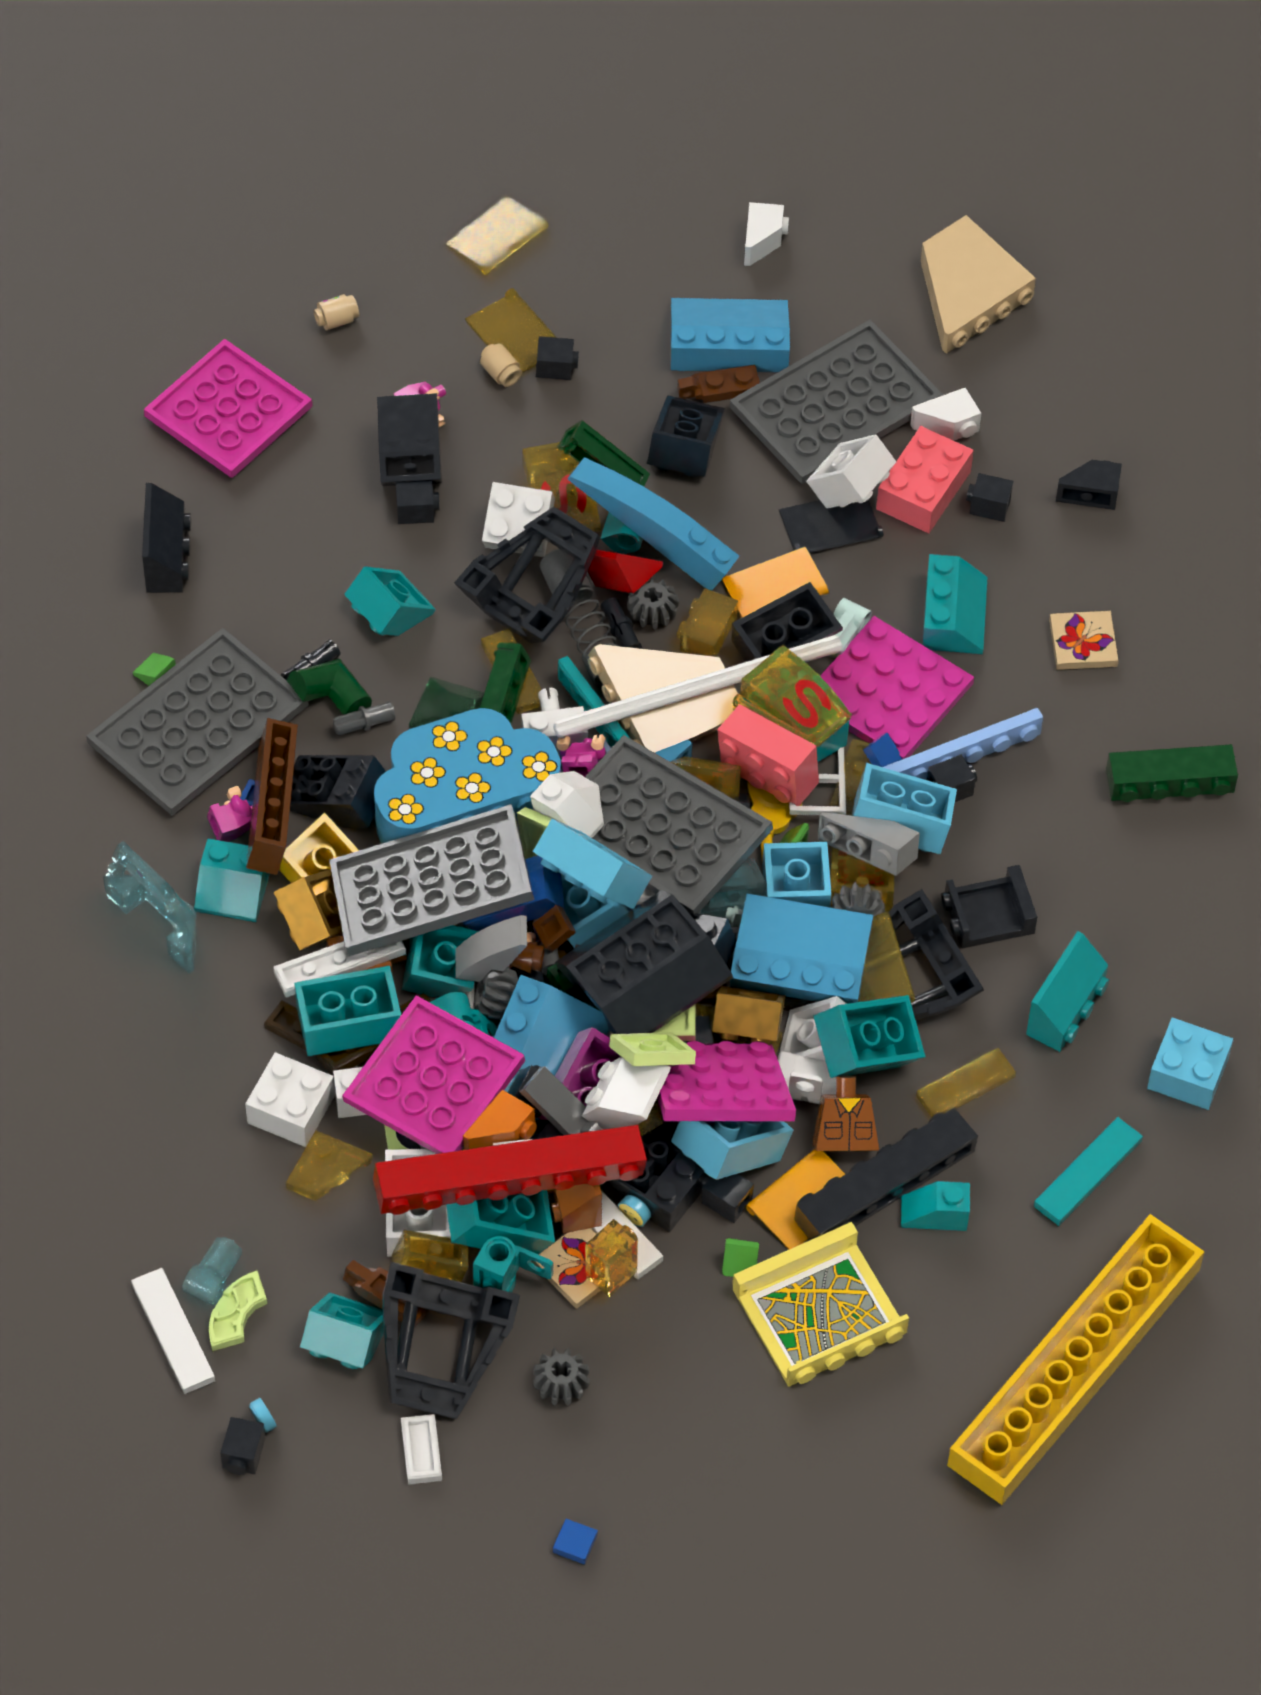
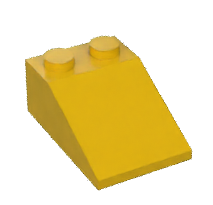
M324 813L286 847L279 871L290 883H293L303 877L331 869L329 860L359 850Z

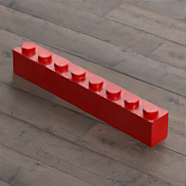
M638 1125L377 1162L375 1163L373 1182L380 1213L400 1215L413 1209L424 1208L426 1210H433L442 1205L453 1203L467 1205L480 1199L500 1200L508 1195L521 1193L524 1195H534L541 1190H567L575 1185L582 1184L595 1186L615 1179L629 1181L643 1175L647 1158Z

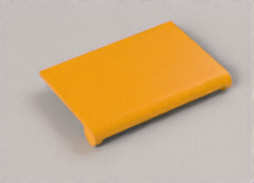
M806 547L725 576L722 579L740 613V618L808 582L812 583L819 595L829 594L828 587Z
M814 1149L745 1205L746 1210L751 1215H756L788 1250L809 1239L794 1220L797 1202L808 1193L815 1194L823 1189L830 1179L836 1176L841 1178L845 1173L824 1151H816Z

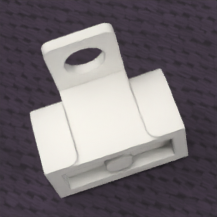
M781 1051L779 1065L792 1099L819 1104L821 1095L836 1094V1078H830L826 1061Z

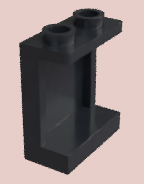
M1020 865L1007 867L1006 877L960 887H955L953 879L946 880L945 892L941 893V902L944 911H949L950 930L953 938L958 937L961 949L1035 934L1038 917Z

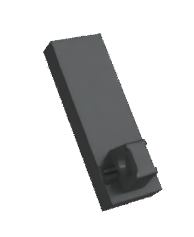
M545 1066L539 1068L519 1091L563 1135L603 1130L598 1125V1122H589L582 1117L586 1107Z

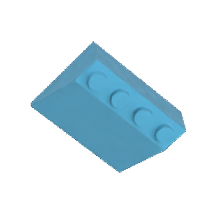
M671 298V370L715 371L755 365L757 372H780L789 366L790 327L788 300Z
M747 894L731 968L733 978L730 980V987L786 995V997L815 1002L838 996L847 1004L858 1002L873 915Z
M520 975L494 1038L524 1054L526 1061L520 1069L531 1065L545 1066L555 1076L578 1032L593 1027L607 1036L609 1028L601 1011L551 985ZM518 1072L516 1073V1075L513 1077V1079L511 1080V1082L508 1084V1086H507L506 1089L504 1090V1091H506L507 1093H508V1091H509V1089H510V1087H511L513 1081L515 1080V1078H516Z

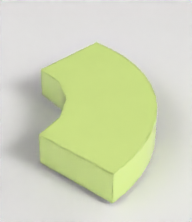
M258 1271L242 1276L227 1287L216 1307L212 1310L209 1322L212 1351L245 1342L243 1330L247 1319L256 1309L267 1304V1298Z

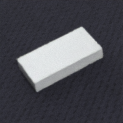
M435 1414L401 1418L408 1485L442 1481Z

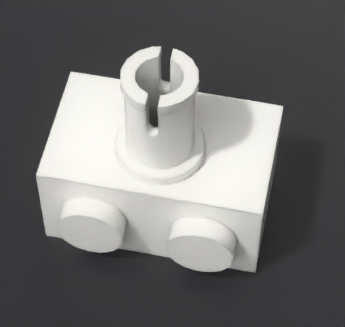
M545 688L538 692L541 711L521 714L522 728L538 730L548 736L560 756L559 749L556 747L558 737L554 732L553 723L556 720L582 713L584 708L581 706L560 709L557 690L549 688L550 697L548 699ZM588 730L568 735L571 739L569 747L572 743H582L583 739L588 738Z

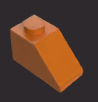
M501 1090L463 1135L464 1150L493 1146V1143L530 1139L536 1130L534 1108L506 1091Z

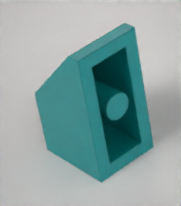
M936 1181L902 1195L901 1228L967 1231L970 1215V1183Z

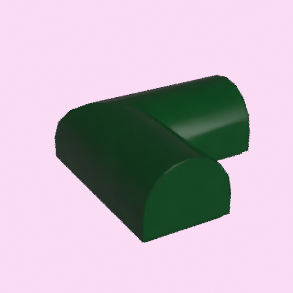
M341 659L293 671L287 679V682L303 702L329 696L343 715L358 711L361 706L369 708L372 705V698Z

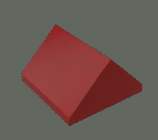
M596 550L588 569V574L595 587L634 594L662 568L663 561Z

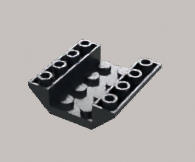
M664 891L657 892L555 962L556 966L573 986L578 984L601 1011L609 1030L613 1034L653 1033L733 978L731 971L710 937L675 896Z

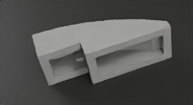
M519 915L493 924L461 943L456 948V979L480 982L491 969L504 971L527 946V916Z

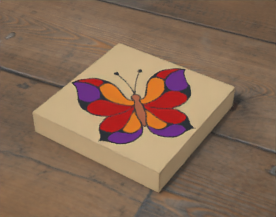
M1111 611L1050 614L1049 622L1057 670L1118 666V654Z
M591 1228L566 1233L539 1254L554 1263V1274L551 1279L547 1280L576 1309L627 1271V1265ZM533 1261L535 1266L544 1268L540 1263Z

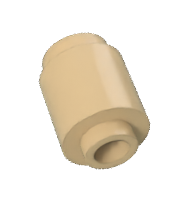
M343 294L318 302L317 309L314 310V317L318 326H323L327 331L352 323L355 318L359 317V309L353 295L346 296Z
M490 344L484 348L480 359V364L498 384H502L504 387L515 384L522 375L519 362L503 344Z

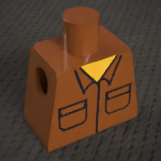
M836 1076V1094L821 1095L813 1136V1148L816 1151L879 1150L872 1101L867 1094H856L855 1076Z

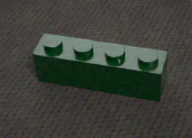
M1232 744L1112 752L1108 755L1106 766L1111 801L1122 800L1124 802H1131L1136 799L1149 798L1161 800L1166 797L1178 796L1190 798L1206 794L1225 795L1235 792L1238 779Z

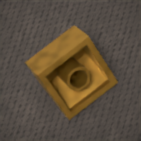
M331 869L303 877L274 891L277 898V907L284 915L290 928V936L293 942L297 944L299 951L322 943L327 938L343 934Z
M722 986L717 993L712 1032H719V1038L738 1040V1036L751 1037V1042L760 1041L770 1045V1041H777L786 995Z

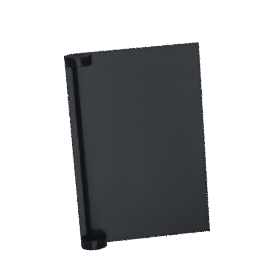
M821 500L779 509L794 551L806 547L810 554L884 536L882 526L878 525L869 500L863 503H850L845 507L836 506L832 508H826Z

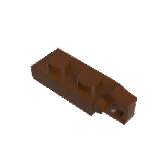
M749 365L701 372L690 377L678 379L677 391L679 398L695 397L697 400H702L703 403L733 399L759 384L760 381L756 366Z
M352 1260L345 1267L343 1280L352 1286L358 1295L383 1310L382 1294L388 1271L380 1266L377 1269L372 1267L368 1269ZM398 1301V1320L402 1322L405 1304ZM418 1308L415 1327L430 1310Z

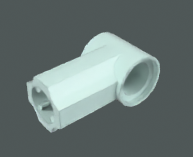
M846 598L839 602L834 611V616L843 627V631L835 634L840 638L842 649L838 653L828 655L833 659L846 650L872 616L871 610Z

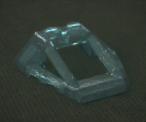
M122 841L116 846L112 856L114 861L108 865L107 869L109 871L103 877L106 896L125 914H128L143 901L147 900L173 925L174 931L166 937L168 954L190 974L194 970L197 941L195 920L197 914L189 903L184 902L153 868ZM125 869H126L131 875H125Z

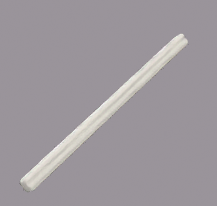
M837 635L826 637L556 720L553 723V729L556 736L562 738L838 653L842 649V643Z

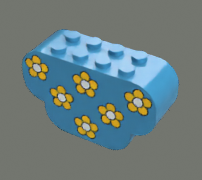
M485 708L469 710L403 732L392 745V769L380 776L374 788L376 832L381 844L510 804L513 806L518 824L517 812L524 807L533 810L530 798L533 792L550 774L561 773L560 757L553 742L548 736L538 730L530 728L513 730L505 716L497 711Z

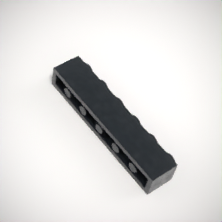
M955 1107L946 1113L939 1112L925 1126L908 1131L902 1140L896 1144H887L882 1147L875 1157L868 1161L862 1160L856 1163L850 1172L841 1178L836 1176L830 1179L820 1191L815 1194L808 1193L797 1202L794 1220L810 1240L850 1222L856 1226L900 1199L902 1195L911 1192L975 1152L978 1135Z

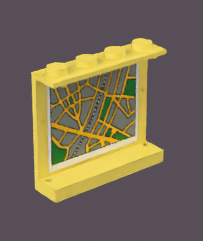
M852 1222L733 1275V1292L788 1387L798 1382L800 1384L807 1383L816 1374L827 1369L830 1371L836 1370L847 1360L855 1356L864 1357L873 1352L877 1346L886 1342L889 1344L895 1343L907 1333L909 1317L907 1314L899 1317L857 1246L858 1231Z

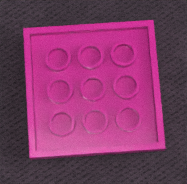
M223 339L145 407L144 417L233 478L313 406L310 397L235 345Z
M873 616L851 641L846 650L841 655H838L814 683L821 687L828 696L829 701L849 720V732L869 744L880 735L888 733L899 750L900 757L905 759L914 753L974 684V676L876 616Z
M416 995L346 1089L342 1098L345 1103L436 1154L460 1151L464 1147L463 1135L500 1091L506 1089L526 1060L524 1054Z
M698 1041L687 1042L686 1044L696 1051L695 1064L668 1065L671 1069L657 1097L664 1121H795L796 1108L772 1044L768 1045L760 1041L752 1042L751 1044H735L723 1041L713 1045H704Z

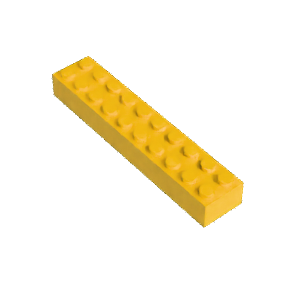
M1150 1214L950 1447L947 1466L1003 1505L1200 1271L1205 1251Z

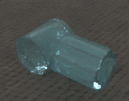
M217 1237L199 1265L195 1264L189 1270L183 1283V1292L208 1304L215 1305L225 1290L227 1277L242 1255V1249L229 1238Z

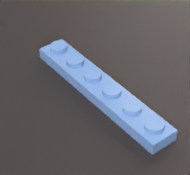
M1038 708L894 762L883 768L926 780L928 767L961 754L966 763H974L983 756L993 752H1002L1019 742L1033 740L1041 734L1043 715Z

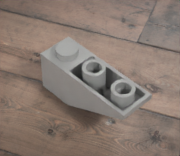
M825 812L819 815V841L827 842L828 845L895 876L918 857L920 833L895 821Z

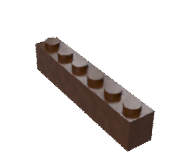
M267 718L258 749L246 863L247 869L278 874L287 843L297 724Z

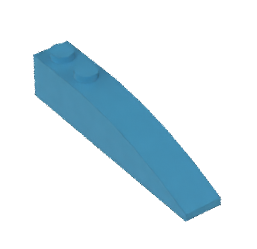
M584 457L568 477L571 483L710 592L723 579L739 557L737 553L677 507L642 485Z

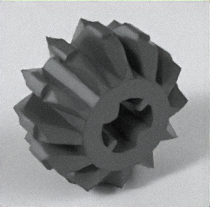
M650 578L648 583L642 585L634 594L629 593V600L627 601V610L631 613L632 621H640L642 629L647 625H652L653 629L656 630L658 624L667 627L669 620H675L677 607L679 606V598L675 594L674 587L666 586L664 579L655 583Z
M856 882L851 889L843 885L840 893H834L832 906L830 907L873 915L871 931L875 926L881 925L883 913L885 912V904L881 900L879 890L871 891L869 884L861 888Z
M509 967L504 971L491 969L477 984L474 1002L475 1009L488 1019L501 1020L518 982L516 971L509 969Z
M554 1347L551 1350V1357L545 1354L540 1356V1364H535L533 1368V1375H535L533 1386L535 1389L540 1390L542 1400L552 1397V1404L554 1406L559 1402V1399H564V1402L569 1406L571 1396L581 1400L583 1389H587L590 1384V1379L587 1377L589 1375L588 1364H582L583 1357L581 1353L571 1357L569 1347L564 1351V1354H559L558 1350Z

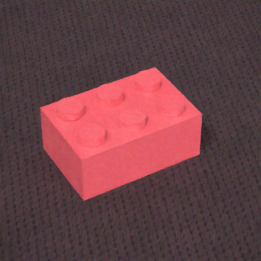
M920 426L889 471L890 475L888 478L882 481L878 487L876 509L924 532L930 533L970 474L974 450Z
M740 704L717 729L721 767L729 774L738 775L747 780L753 787L771 793L782 803L792 802L796 806H800L818 785L817 747L811 742Z

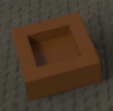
M555 905L533 923L545 949L552 952L576 933L564 908Z

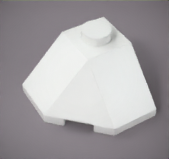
M575 771L550 774L530 796L534 811L580 830L591 838L604 826L599 785Z

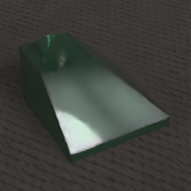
M430 677L409 723V728L412 729L469 710L478 709L481 706L484 692Z

